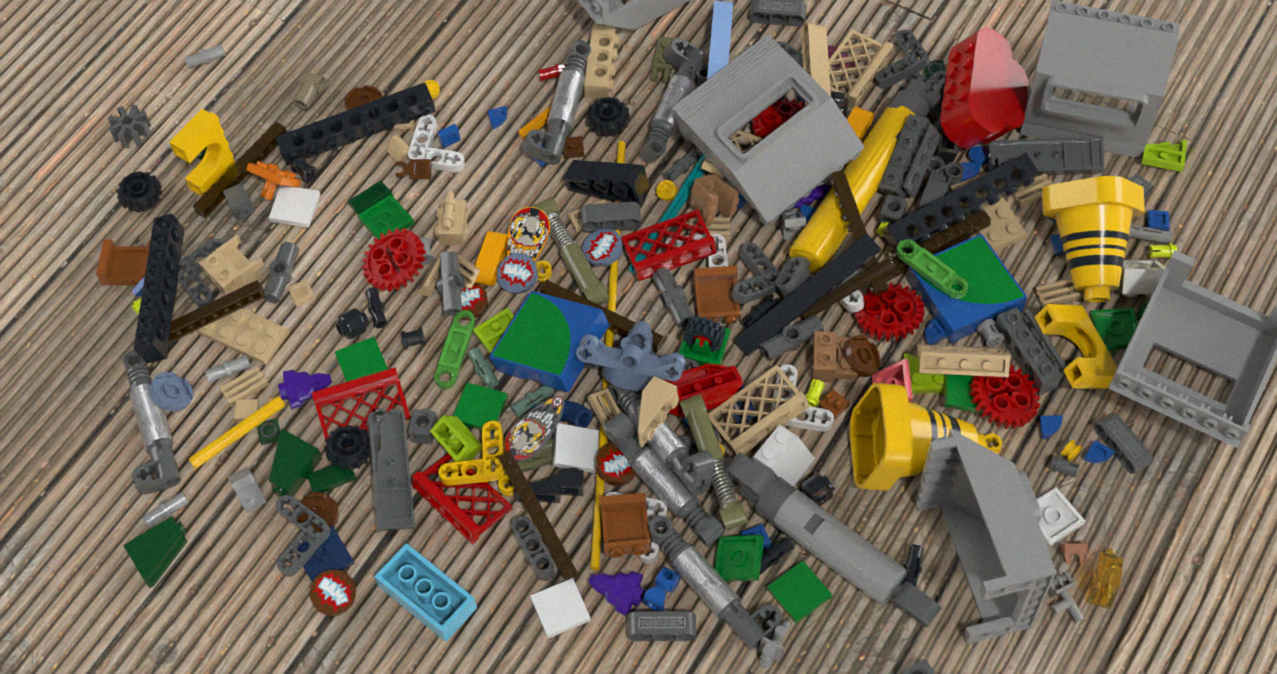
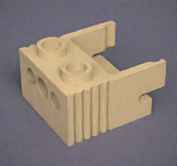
M238 235L216 249L212 254H209L206 259L198 262L204 276L223 296L262 277L259 271L264 267L262 259L259 258L258 261L251 263L237 249V246L242 244Z

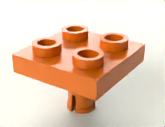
M258 161L257 164L248 163L246 169L266 179L260 196L269 200H273L277 184L299 188L302 182L301 179L295 177V173L288 170H279V166L272 163L266 164Z

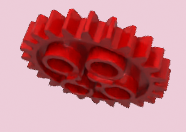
M788 97L785 98V101H781L779 98L777 102H774L752 119L755 136L762 139L766 138L804 108L803 101L796 103L795 98L792 102L789 101Z
M396 228L394 233L389 229L386 236L381 233V239L374 238L375 244L368 245L370 251H364L367 258L362 259V262L365 264L361 267L365 271L363 276L367 278L366 280L373 287L379 288L382 292L386 289L392 292L393 287L399 291L401 284L407 287V281L414 282L412 276H419L420 274L417 270L424 268L420 262L426 261V258L423 256L426 253L423 248L425 245L411 230L408 232L405 228L402 231Z
M892 282L887 286L888 291L877 296L871 293L869 289H866V295L862 294L864 307L862 310L855 312V321L858 322V328H863L864 334L869 332L870 338L877 335L878 341L886 337L887 342L893 337L897 342L898 336L906 339V333L913 335L914 329H920L919 323H923V317L925 316L924 302H921L920 295L916 296V290L909 292V286L901 288V283L893 287Z
M1011 365L1009 367V377H973V382L970 384L972 390L969 395L974 396L971 403L978 404L975 410H982L981 417L988 416L989 424L994 420L996 421V427H999L1002 423L1005 429H1008L1010 425L1013 429H1016L1018 426L1024 427L1026 423L1029 424L1038 413L1037 409L1040 407L1038 401L1041 397L1035 394L1039 389L1032 388L1034 381L1027 380L1028 374L1022 376L1021 368L1014 371V366Z

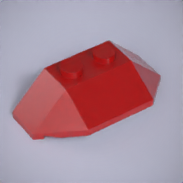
M709 363L682 371L681 378L676 381L664 379V381L677 386L679 397L677 406L671 409L669 413L682 418L685 415L680 401L701 394L706 409H713L730 399L743 385V380L736 366L727 367Z

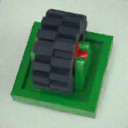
M700 316L693 317L688 321L679 354L684 356V358L696 361L699 365L708 363L721 365L731 335V329L720 326L719 322L714 323L713 319L707 320V317H703V319Z

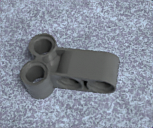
M932 156L924 175L928 183L918 210L946 196L951 186L962 182L964 168L960 163L951 162L944 165V161L940 157Z

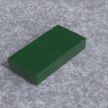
M380 180L350 199L348 205L359 215L392 194V192Z
M330 465L306 475L313 493H325L356 480L353 469L349 471L348 468H344L341 471L338 465L335 467Z

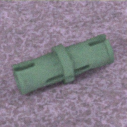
M480 348L471 349L468 352V357L475 366V372L481 376L487 388L492 389L499 384V380L491 369V363L486 361Z
M543 385L532 393L528 392L526 397L512 405L511 409L519 418L522 414L532 409L534 405L554 395V391L551 387Z

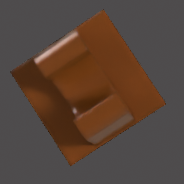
M832 389L819 402L818 408L829 410L832 412L834 420H836L849 407L850 402Z
M1083 540L1059 541L1064 562L1071 564V556L1076 554L1078 563H1084L1085 554L1088 553V543Z

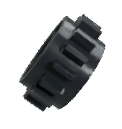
M600 98L594 101L592 106L588 107L589 112L586 113L588 126H591V131H595L599 136H616L620 132L623 133V129L628 127V122L630 121L629 108L625 107V103L619 101L618 98Z
M141 171L124 177L121 183L118 184L119 189H116L117 198L123 208L128 207L130 212L136 211L138 213L155 207L156 203L161 200L159 195L163 193L161 190L162 186L156 176H151L149 172Z
M358 425L338 427L337 430L331 432L330 438H326L327 445L324 446L327 460L331 461L333 467L338 465L341 471L344 468H348L351 471L356 468L360 469L363 464L368 463L367 459L371 457L369 435H367L365 428L361 430Z

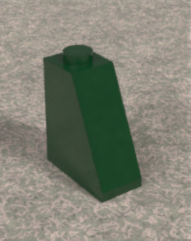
M284 429L280 432L269 482L273 488L272 492L277 496L290 495L294 497L308 479L306 475L312 473L323 458L318 448Z
M172 516L123 545L149 588L155 586L188 543L184 537L187 531L181 521L176 523Z

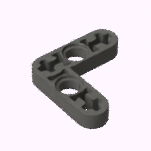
M901 30L896 34V42L905 57L876 73L875 78L880 88H888L923 70L930 64L926 50L910 30ZM903 67H907V68H906L905 70H903V71H898L899 69H901V68H903Z
M213 239L180 260L179 271L183 269L188 276L184 277L182 272L178 271L177 281L199 308L214 301L211 290L199 277L198 274L202 272L199 263H195V260L198 257H205L206 259L208 256L207 252L212 254V252H215L216 247L219 248L225 244L222 239ZM190 282H198L196 287L188 288ZM200 292H202L203 296L207 298L206 300L200 298Z
M751 242L745 243L740 251V257L756 277L735 284L731 297L740 304H745L780 291L775 284V280L780 272L756 244ZM757 265L766 267V270L759 268ZM753 285H758L763 290H758Z
M284 495L277 500L276 510L284 519L302 531L277 561V568L284 576L291 577L298 573L312 557L316 549L325 542L331 530L324 519L292 496ZM285 504L290 505L294 512L292 513L289 509L283 508ZM301 514H308L307 521L304 523L297 522ZM313 523L316 527L322 528L323 531L321 533L316 532L312 527ZM302 543H309L307 551H298ZM295 553L299 557V559L294 557L293 554ZM285 563H292V567H285Z

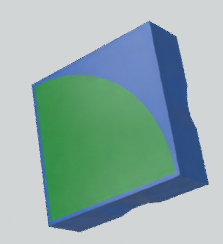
M982 233L934 254L936 258L954 270L957 275L968 283L967 294L963 298H951L909 266L906 280L912 289L916 290L917 296H921V302H924L932 313L933 318L938 321L946 332V338L950 344L977 332V327L985 320L992 319L996 322L999 314L1016 307L1020 312L1024 310L1027 300L1026 294ZM958 284L951 286L956 292L963 289Z
M530 291L489 357L498 372L521 379L534 380L542 385L569 393L585 365V362L580 361L576 356V350L580 346L582 337L591 334L601 340L609 327V323L602 309Z

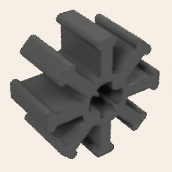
M131 105L129 114H126L123 106L117 108L120 117L110 115L108 118L111 124L108 128L114 141L117 143L120 140L123 148H129L131 139L134 140L137 147L143 145L140 136L150 138L152 135L149 129L152 125L145 110H142L140 113L137 105Z

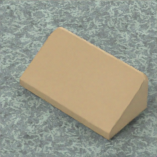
M440 254L434 259L416 291L418 294L430 297L437 286V280L441 277Z

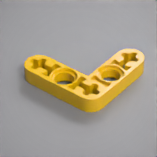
M489 421L484 424L482 428L483 459L451 462L440 467L438 473L444 485L453 486L489 482L503 477L505 469L498 459L500 455L504 454V435L501 424L497 421ZM493 429L496 430L494 432L495 439H491L490 435L491 430ZM491 447L499 448L496 454L487 453ZM492 462L496 464L495 472H491ZM470 468L477 469L476 474L472 476L466 475V471ZM451 471V476L447 477L448 472Z

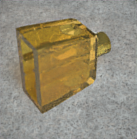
M1105 548L1098 555L1092 571L1087 599L1089 604L1111 609L1120 588L1123 558L1116 556L1117 552L1112 548Z

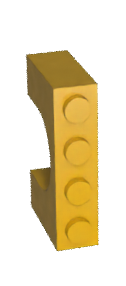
M201 109L169 141L174 155L188 163H191L207 147L201 162L185 178L189 189L201 197L235 163L234 155L230 151L229 143L224 136V130L219 123V117L215 113H209L204 109Z
M1047 304L1034 316L1043 334L1062 335L1069 338L1080 348L1084 355V358L1077 357L1063 370L1072 388H1109L1117 366L1082 305Z

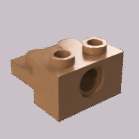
M815 331L813 342V379L833 383L835 378L857 379V373L850 366L846 356V343L851 337H836V332ZM836 352L838 354V362H836Z

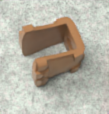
M717 174L700 177L694 181L689 205L696 210L698 209L706 226H710L714 220L716 208L719 209L723 218L732 219L740 199L738 197L739 190L726 184L723 178Z

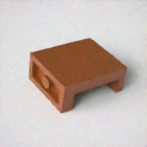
M104 239L96 271L102 285L136 286L145 277L150 241H148L147 247L115 246L112 239Z
M737 265L694 269L697 315L701 319L703 317H707V320L713 319L714 323L724 321L725 324H733L740 320V304L731 297V292L735 284H737Z
M645 492L600 497L605 556L618 558L624 554L644 555L646 552H651Z

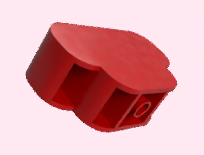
M983 27L953 46L948 56L940 121L945 135L953 143L965 149H970L980 142L989 144L1020 127L1025 120L1028 94L1027 75L1022 66L1013 60L1012 50L1007 40L992 28Z

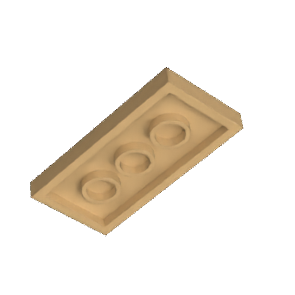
M984 173L982 175L976 176L974 178L951 186L950 192H953L961 188L962 186L974 181L975 179L987 173ZM976 192L977 197L983 199V195ZM1000 197L1001 201L993 206L989 204L983 206L991 218V225L977 233V235L982 233L994 251L1025 240L1027 237V233L1003 197ZM958 201L962 208H966L965 203ZM972 213L967 215L966 218L973 216Z
M244 308L195 331L199 335L242 355H246V357L264 365L268 364L289 334L288 328Z

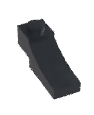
M577 468L561 469V474L547 480L529 483L539 502L560 503L561 495H584V470ZM514 488V495L516 501H522L516 489Z

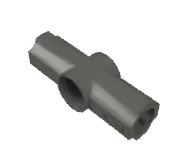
M286 241L281 243L276 259L269 266L270 274L264 287L266 297L263 298L269 303L276 304L280 302L286 285L292 280L291 271L299 253V247L293 243Z
M445 251L440 253L441 277L437 280V288L442 294L443 314L455 316L457 312L460 313L462 311L461 290L465 287V280L459 272L458 253Z
M660 268L652 274V279L660 292L661 301L665 309L669 310L677 326L685 328L688 321L694 317L687 304L685 292L681 285H677L669 268Z
M812 315L796 325H787L783 332L760 344V349L764 357L772 361L788 351L798 350L802 343L814 337L815 331L823 332L824 327L819 317Z

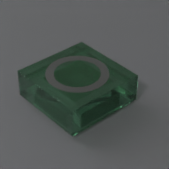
M944 60L930 61V64L924 68L925 77L929 79L935 72L945 71Z
M277 418L264 421L257 426L261 446L279 440L281 429Z

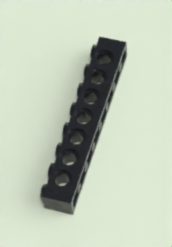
M424 82L276 136V140L284 161L288 166L300 156L305 159L315 157L326 151L334 150L337 147L353 143L356 140L372 136L386 129H391L395 125L435 112L436 109L428 87Z
M1026 152L893 223L884 230L883 234L895 254H897V246L900 241L909 239L916 243L919 241L923 243L932 238L931 235L935 232L940 234L949 229L948 225L952 223L958 224L967 219V215L971 213L974 215L984 210L983 206L987 204L993 206L1001 201L1000 197L1004 195L1009 197L1015 194L1020 186L1023 185L1024 188L1030 186L1035 182L1034 178L1039 172ZM1010 174H1014L1017 180L1012 179ZM993 183H997L1000 189H996ZM976 192L981 193L983 195V199L978 198ZM958 201L965 203L966 208H962ZM941 211H946L949 217H944ZM923 220H928L932 227L926 226ZM906 229L912 230L914 236H909L906 233ZM904 247V248H902V251H904V253H905V252H907L908 250H910L911 248H909V247Z
M172 213L154 218L133 347L146 363L163 360L167 356L185 229Z

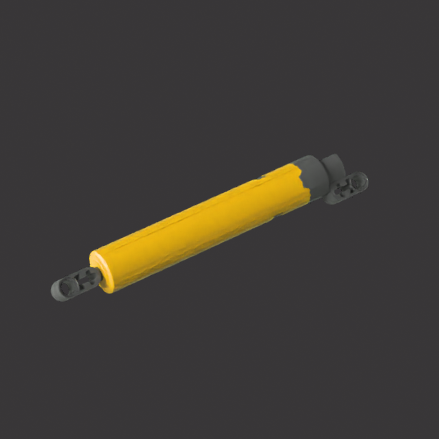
M946 71L935 72L927 83L921 80H911L903 91H899L862 142L865 148L861 150L860 155L855 160L849 161L845 167L844 172L860 215L879 188V183L909 114L925 118L929 110L936 111L942 108ZM834 185L790 247L789 254L791 260L787 262L775 280V284L784 298L812 277V273H818L827 266L849 233L847 229L848 223L843 219V209L839 208V199L834 194Z

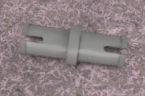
M219 44L207 50L202 49L199 53L185 57L189 69L203 63L209 64L210 61L226 56L222 44Z
M246 355L229 362L227 360L223 361V364L204 371L209 383L226 376L228 378L232 377V374L249 369L250 365Z
M179 492V494L165 503L163 501L159 503V507L142 517L148 527L152 528V526L166 517H171L172 513L189 504L184 494Z

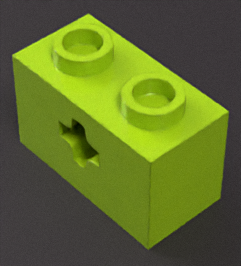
M443 415L430 430L456 462L473 460L482 450V444L457 416Z

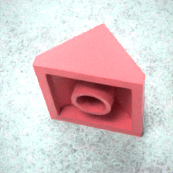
M907 359L899 361L872 375L873 383L903 385L907 391L908 401L912 403L909 361Z

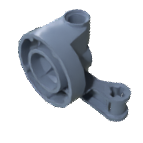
M644 321L634 324L627 337L621 340L620 347H607L596 336L587 334L582 337L580 346L576 350V356L580 361L602 366L604 378L612 385L625 390H644L654 376L660 379L676 381L681 378L682 369L686 364L684 356L679 353H671L659 357L652 352V330L650 325Z

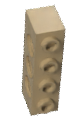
M592 26L591 53L588 56L584 83L585 98L609 97L610 91H613L614 80H611V77L615 76L616 65L613 62L617 61L618 50L615 49V46H619L620 35L616 34L615 26Z

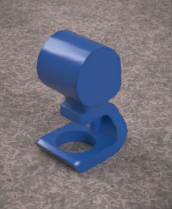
M663 567L656 577L655 586L646 591L644 605L655 611H664L667 593H673L677 589L682 576L667 567Z

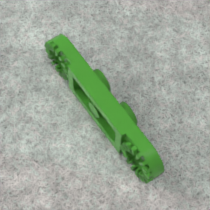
M904 239L898 243L897 256L948 296L960 299L967 294L968 283L966 280L957 275L954 270L926 249L921 248L916 242L909 239ZM909 247L913 252L906 254L902 251V248ZM958 284L963 289L956 292L951 286Z
M463 310L460 313L457 312L454 316L439 359L434 378L437 386L441 389H450L456 384L473 333L472 329H474L476 323L474 315L468 310ZM461 318H469L470 323L466 326L460 325L459 320ZM443 374H450L451 380L443 383L440 377Z

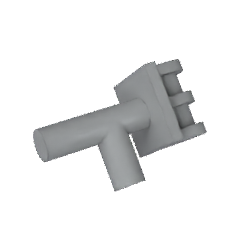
M1064 571L1061 576L1055 575L1049 588L1050 598L1060 594L1063 600L1051 605V608L1055 614L1068 608L1077 623L1083 620L1084 617L1069 592V589L1077 585V582H1074L1070 574Z
M784 620L781 625L776 626L772 640L765 637L762 638L759 652L762 653L760 665L763 668H769L774 660L781 661L784 647L780 643L791 627L788 621Z

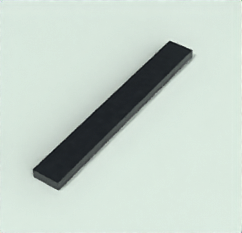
M868 233L865 234L734 339L735 342L749 357L760 348V344L778 334L878 254L881 248Z

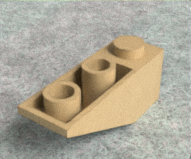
M656 376L651 379L642 391L638 426L639 446L641 447L644 446L647 440L650 441L653 438L656 428L659 424L662 425L665 422L667 414L677 406L679 401L677 386Z

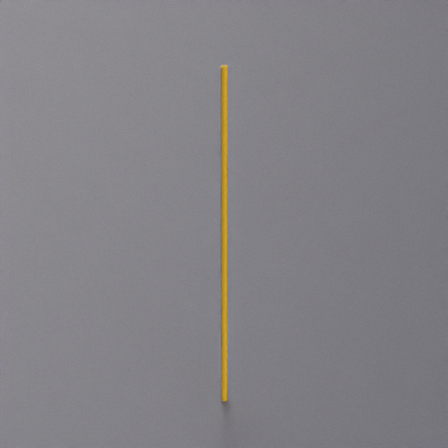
M624 141L618 142L617 163H625L626 142ZM614 230L620 236V230ZM619 258L610 265L609 301L607 309L613 312L616 310ZM607 329L605 345L613 348L614 333ZM604 376L602 380V390L608 388V386L611 384L604 378ZM602 395V398H603L605 404L608 406L606 400L604 399V397H603V395ZM601 423L599 426L598 451L607 445L608 439ZM597 473L590 569L593 571L599 570L602 535L600 497L604 496L605 480L599 478Z

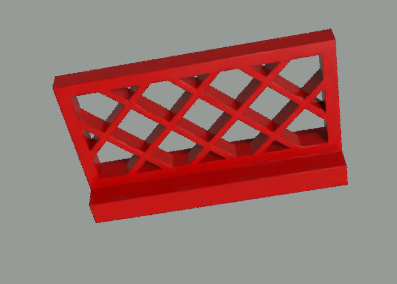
M698 209L621 237L639 282L651 278L652 274L660 268L664 267L673 270L717 253L715 240L710 235ZM696 217L698 220L696 226L686 224L692 218ZM673 225L679 227L676 233L669 232L667 229ZM683 228L692 231L689 237L680 235ZM655 232L660 235L657 240L648 238L649 234ZM696 233L704 234L706 236L705 238L699 240L693 239ZM664 235L673 238L670 244L661 242ZM635 239L640 241L637 247L628 244L629 241ZM677 239L686 242L683 246H674ZM644 243L653 245L650 252L641 249ZM657 247L667 249L666 252L661 254L655 253ZM638 254L647 256L646 259L639 262L635 260Z
M396 367L311 393L325 441L326 438H330L328 429L332 423L339 427L349 425L353 417L363 421L360 429L365 428L366 432H368V425L365 426L368 423V415L378 408L376 406L382 397L392 402L386 412H390L394 405L397 404L404 408L405 420L411 419ZM397 385L398 392L394 399L384 394L388 387ZM371 392L378 395L373 405L363 401L366 394ZM348 399L357 401L352 411L342 407ZM360 404L371 408L365 418L356 414ZM331 405L336 410L331 418L323 415L322 407ZM340 410L349 414L345 424L334 420Z
M448 453L423 473L420 471L412 476V487L473 545L479 540V535L513 510V506L488 482L447 486L442 482L431 481L428 477L431 474H439L440 467L453 459ZM472 468L466 471V475L472 476L476 474V471ZM443 488H457L456 496L446 495L443 492ZM459 488L473 489L472 496H459ZM475 489H485L488 492V497H475ZM458 502H472V509L462 510L458 506ZM474 502L488 503L487 511L474 510ZM490 503H500L504 508L500 511H490ZM474 516H487V521L479 526L473 521Z

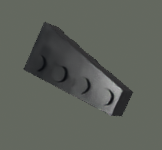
M573 160L564 177L568 191L618 203L636 202L640 205V208H642L651 189L644 165Z

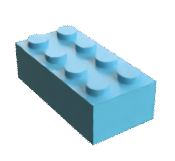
M407 543L374 576L380 589L445 642L477 609L472 595Z

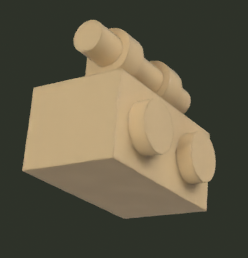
M447 192L446 198L441 200V207L437 208L439 225H435V237L439 238L440 245L465 246L468 218L466 200H455L453 192Z

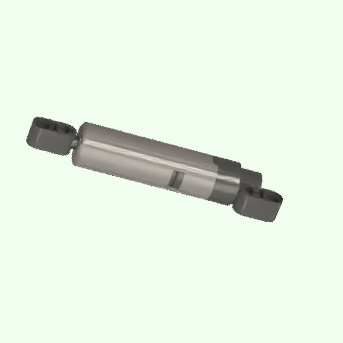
M738 453L725 469V472L731 478L742 485L740 494L756 505L755 511L880 605L885 604L887 600L894 596L891 601L924 627H928L942 609L939 604L911 583L905 581L901 585L907 573L904 567L782 477L774 478L742 453Z

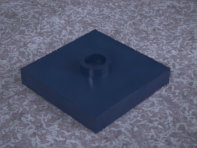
M333 526L330 527L329 537L316 549L312 557L303 566L311 582L322 572L327 570L343 571L355 564ZM302 543L298 551H307L309 543Z

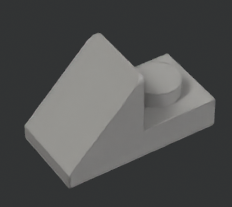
M801 211L784 212L780 215L784 240L797 239L804 226H806V217Z
M248 466L228 476L246 513L267 503Z

